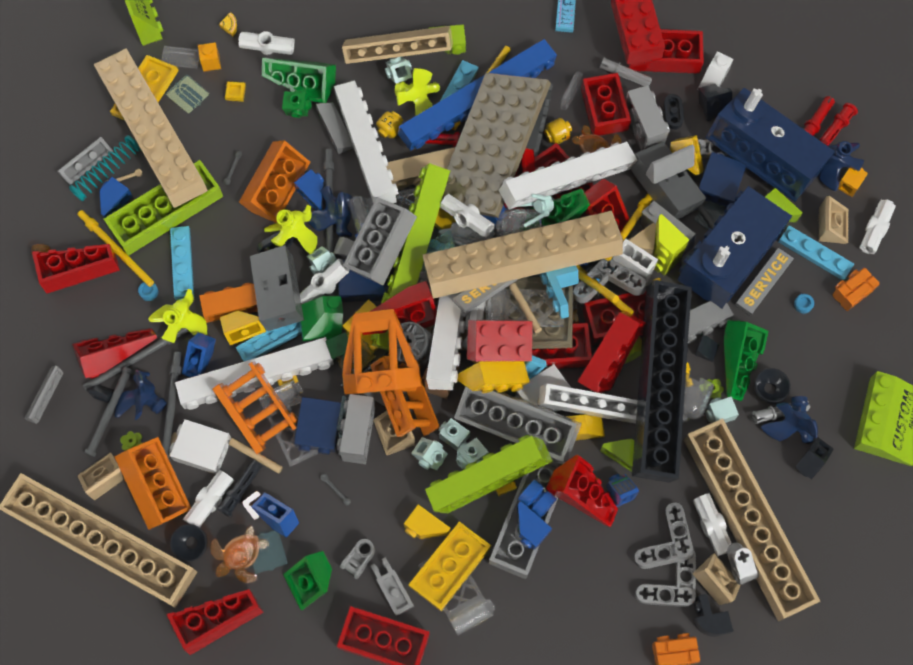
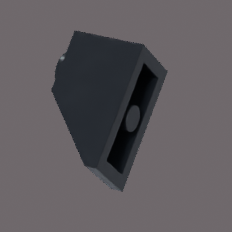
M817 437L800 459L796 468L803 476L809 477L812 480L825 465L834 448Z

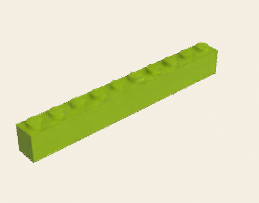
M431 163L421 168L419 173L421 181L416 186L413 194L416 196L415 201L411 203L408 210L416 215L417 218L392 266L394 272L388 278L387 285L389 289L387 293H384L382 303L407 287L418 283L424 262L423 254H426L450 170ZM388 331L371 335L372 346L389 351Z

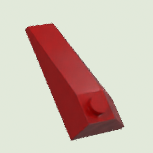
M426 281L407 287L369 311L394 309L400 324L410 321L419 324L423 328L435 325L437 315L433 297ZM388 330L364 332L362 335L386 333Z
M151 328L128 332L125 337L116 336L115 334L110 335L107 340L99 341L98 338H92L72 345L85 378H95L155 340L157 336Z
M575 455L555 469L546 489L557 498L605 526L611 527L618 508L609 493L603 490L602 482L594 475L592 465L581 456Z

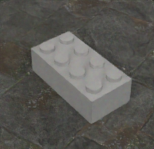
M377 197L343 266L360 276L384 285L417 216L403 207Z

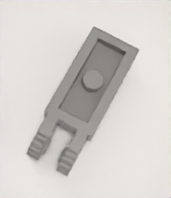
M385 557L381 559L383 566L388 571L384 576L380 575L377 565L372 564L370 566L383 594L397 617L414 607L395 570H392Z

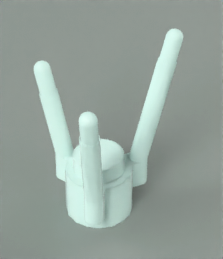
M532 194V197L538 200L522 205L534 206V209L541 213L526 222L524 227L550 215L549 212L554 208L551 196Z

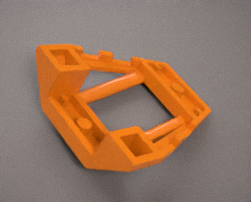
M394 309L354 314L343 363L344 394H360L422 386L419 364L414 358L411 346L404 336ZM388 330L390 370L362 373L361 333ZM397 338L408 368L398 369ZM354 354V373L351 374Z

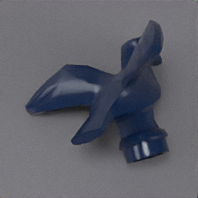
M842 141L837 145H827L835 152L820 174L819 179L826 187L833 191L838 190L840 169L842 167H850L856 171L861 170L864 160L850 156L853 151L860 147L859 143Z
M330 185L326 186L320 191L326 201V208L324 210L311 211L312 217L308 223L318 232L336 224L338 236L351 237L353 234L347 229L351 219L348 209L353 207L354 198L348 193L339 192L336 199Z
M135 370L136 373L133 379L137 384V389L125 391L121 394L115 408L116 418L121 417L133 405L136 407L135 420L141 416L145 405L149 406L151 411L157 415L165 408L167 402L164 398H160L155 394L154 384L146 379V377L150 376L149 372Z
M794 396L791 397L790 404L780 403L776 405L784 413L785 419L783 421L761 425V429L767 435L778 441L787 439L796 431L800 433L802 442L805 444L813 442L814 438L818 436L816 420L811 419L806 413V407L809 402L808 397Z

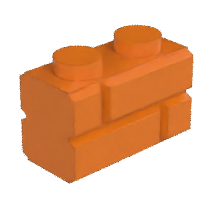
M866 268L860 271L854 270L848 276L849 280L846 282L842 280L834 287L836 290L832 295L846 311L853 308L880 285L879 281Z
M689 633L677 635L678 639H670L669 636L657 637V641L652 643L655 665L699 663L700 656L696 636L690 637Z

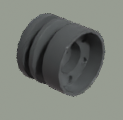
M410 321L401 323L404 336L411 346L415 360H417L420 369L426 368L429 364L433 334L417 323ZM397 338V360L406 364Z

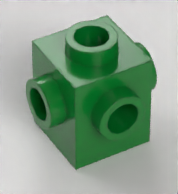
M295 90L294 92L284 91L282 109L286 115L294 118L308 116V110H311V99L308 98L306 92L301 90Z

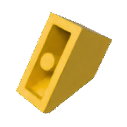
M697 135L672 141L670 145L672 153L689 145H694V166L688 170L695 175L702 173L704 167Z
M235 311L220 317L223 333L230 345L266 332L265 327L259 321V317Z
M590 415L567 416L582 423L576 440L605 437L601 417Z
M417 505L404 523L405 532L412 538L439 537L449 535L451 532L449 526L420 505Z

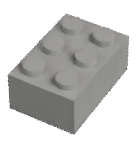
M648 85L628 91L625 100L631 118L630 126L641 151L658 143H665L670 131L669 125L662 118V110L655 102L654 92L650 91Z
M350 394L349 400H345L344 403L346 418L341 421L340 430L342 431V438L338 439L337 450H339L342 461L366 464L375 413L374 398Z

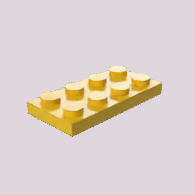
M146 55L138 68L157 102L160 101L179 71L176 66ZM114 104L110 113L112 116L124 120L116 104Z
M458 522L409 583V587L438 610L442 611L491 549V545L461 522Z

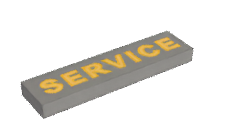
M778 248L735 305L751 316L794 258Z
M518 279L463 291L454 297L453 301L467 314Z

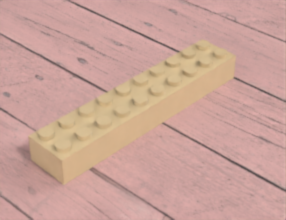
M124 49L95 63L94 66L172 206L176 208L207 192L208 190L202 177L128 50Z
M612 211L423 254V260L434 299L622 255L623 239Z
M723 418L687 434L684 442L735 540L752 553L754 564L759 573V577L756 580L778 622L820 602Z
M20 473L0 504V510L174 608L178 606L197 574V571L22 473Z

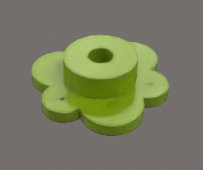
M708 379L702 385L701 391L705 393L707 399H715L721 397L724 388L721 386L720 380L714 379L712 381Z
M129 431L127 435H123L120 439V442L123 444L122 449L126 451L142 444V435L140 433L134 434L132 431Z

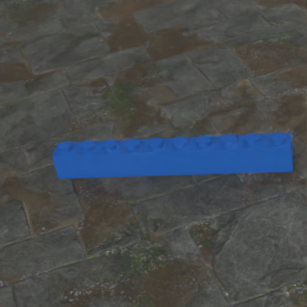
M543 39L488 73L536 78L544 69L549 70L554 66L557 54L546 40ZM485 75L400 125L398 135L410 151L415 148L419 149L429 139L434 140L444 130L449 131L457 122L465 121L468 118Z

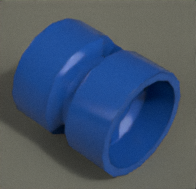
M534 480L522 492L518 500L527 507L532 506L531 510L541 518L557 498L548 491L543 492L544 487Z

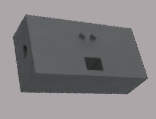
M664 142L636 153L637 161L630 170L653 201L658 203L676 219L697 211L706 197L685 170L656 184H653L645 175L651 162L672 153Z
M286 245L250 256L260 323L267 331L304 321L294 258Z

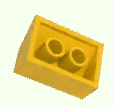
M524 361L478 362L460 372L457 379L470 390L481 391L482 393H489L493 390L500 393L508 389L516 392L522 390L524 385L530 383Z

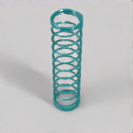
M127 135L124 138L126 144L124 142H119L120 148L114 146L115 153L108 151V155L110 158L103 156L104 163L101 161H97V165L99 168H97L96 166H92V171L94 173L86 171L88 178L85 176H81V180L83 183H81L80 181H75L77 188L73 185L69 186V189L79 200L84 201L85 198H87V196L79 188L77 182L84 186L90 193H92V191L84 182L83 178L88 180L98 189L96 184L90 178L88 172L92 174L94 177H96L103 184V181L96 174L93 167L99 170L104 176H106L107 179H109V177L102 170L99 163L103 164L114 174V172L108 166L104 158L111 161L118 169H120V167L112 159L110 153L115 155L119 160H121L123 164H125V162L120 158V156L116 152L115 148L124 153L128 157V159H131L122 148L121 143L127 146L135 155L136 152L129 146V144L136 151L140 152L141 149L138 143L131 136Z

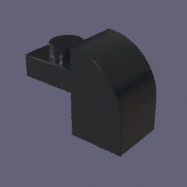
M707 594L699 595L695 598L694 608L696 613L700 614V617L693 619V623L701 633L717 637L734 632L728 611L712 614Z

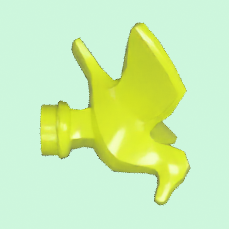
M414 68L412 84H406L404 81L396 83L395 95L397 96L398 105L407 101H413L415 103V116L432 107L433 105L428 99L427 94L440 91L439 83L433 82L428 84L432 73L428 70Z
M307 205L303 212L281 210L276 217L278 223L264 228L265 232L281 230L271 240L277 246L281 247L289 238L296 237L309 254H312L316 249L318 237L304 225V222L310 221L312 217L310 205Z
M187 289L183 299L177 300L173 305L166 304L148 318L150 322L164 321L168 325L167 330L161 337L163 340L175 343L177 333L181 328H187L194 336L198 332L207 335L205 319L189 310L194 300L191 289Z

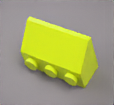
M662 214L659 215L656 222L652 256L658 259L654 270L658 273L661 272L665 276L680 262L689 239Z

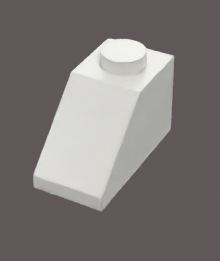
M717 51L699 88L711 84H716L720 87L730 70L733 59Z

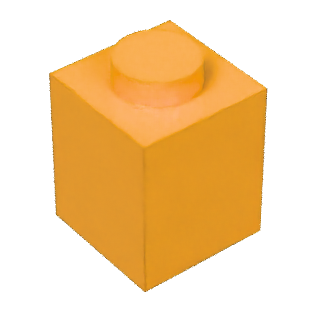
M216 42L198 45L203 71L221 69L220 55Z
M849 167L840 181L838 189L853 197L868 173L863 168L860 171H856Z

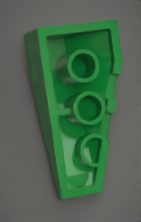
M262 58V76L290 89L291 92L295 90L306 92L311 101L326 103L335 84L336 65Z
M583 189L562 195L561 198L554 200V208L549 212L550 215L548 217H543L535 223L524 227L526 222L541 214L534 209V206L530 207L517 218L522 230L526 231L578 219L590 206Z
M727 321L724 335L727 397L742 401L750 384L749 376L752 370H756L758 366L756 360L765 350L768 330L749 322Z

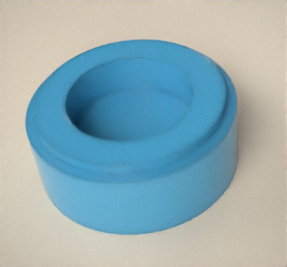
M143 282L138 288V293L143 300L152 301L158 296V288L155 283L148 287Z
M800 294L794 301V307L799 313H809L814 307V299L808 294Z

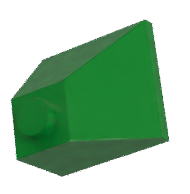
M321 296L301 305L304 321H300L303 341H315L325 337L329 340L342 333L343 308L341 296Z
M323 551L305 556L283 574L300 610L307 608L328 590L332 567Z

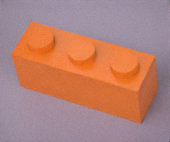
M245 283L236 288L226 287L218 292L208 291L204 295H200L203 317L206 323L218 321L220 317L235 311L248 314L258 312L253 283Z

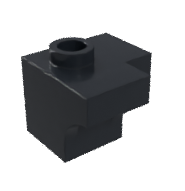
M716 84L698 88L699 104L704 111L707 121L716 119L718 114L733 100L730 88H720Z

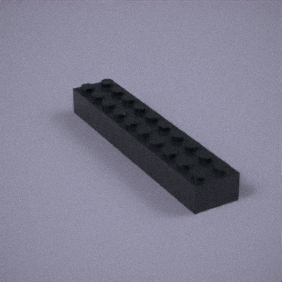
M654 280L646 287L644 322L646 324L643 328L632 477L667 483L679 479L692 287Z

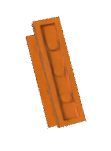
M383 356L370 365L372 371L390 370L389 356ZM404 363L398 365V369L408 368ZM422 379V386L380 391L397 437L404 436L416 427L421 428L423 436H427L440 428ZM402 391L407 392L410 401L405 400ZM409 409L414 410L417 419L412 418Z
M253 361L248 364L252 370L228 386H224L221 383L212 389L255 453L258 454L266 449L265 444L267 440L289 425L293 430L296 429L298 418L293 412L290 413L279 398L265 377V370L260 363L256 364ZM257 376L263 386L240 402H235L231 397L233 395L232 392ZM268 393L274 403L252 418L248 417L246 419L242 413L244 408ZM279 409L285 419L262 435H257L253 429L255 424Z

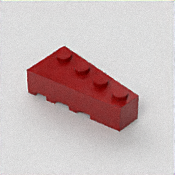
M110 244L85 246L83 249H75L73 247L67 248L64 251H56L54 249L44 253L39 251L32 252L38 281L46 294L120 271L116 254Z
M627 311L615 315L612 326L605 334L601 344L578 380L579 383L596 393L612 389L646 322Z
M248 589L225 596L216 601L211 600L203 605L188 607L183 611L172 612L166 615L184 651L192 655L264 612L255 595Z

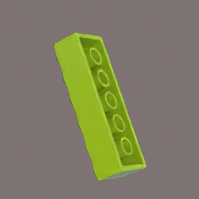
M201 160L195 162L194 165L204 181L207 192L174 208L161 184L104 218L107 226L128 256L168 232L170 228L176 227L223 197L219 185Z
M525 435L519 439L518 443L505 445L501 448L500 452L487 454L478 463H469L463 471H454L447 475V479L443 481L439 479L430 484L431 487L425 489L434 512L448 514L553 461L543 439Z

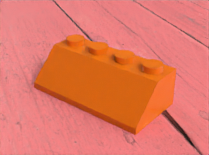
M285 140L272 142L239 203L252 213L277 223L276 217L278 212L285 210L296 190L294 182L304 175L310 161Z
M158 437L115 456L116 462L148 530L191 509Z

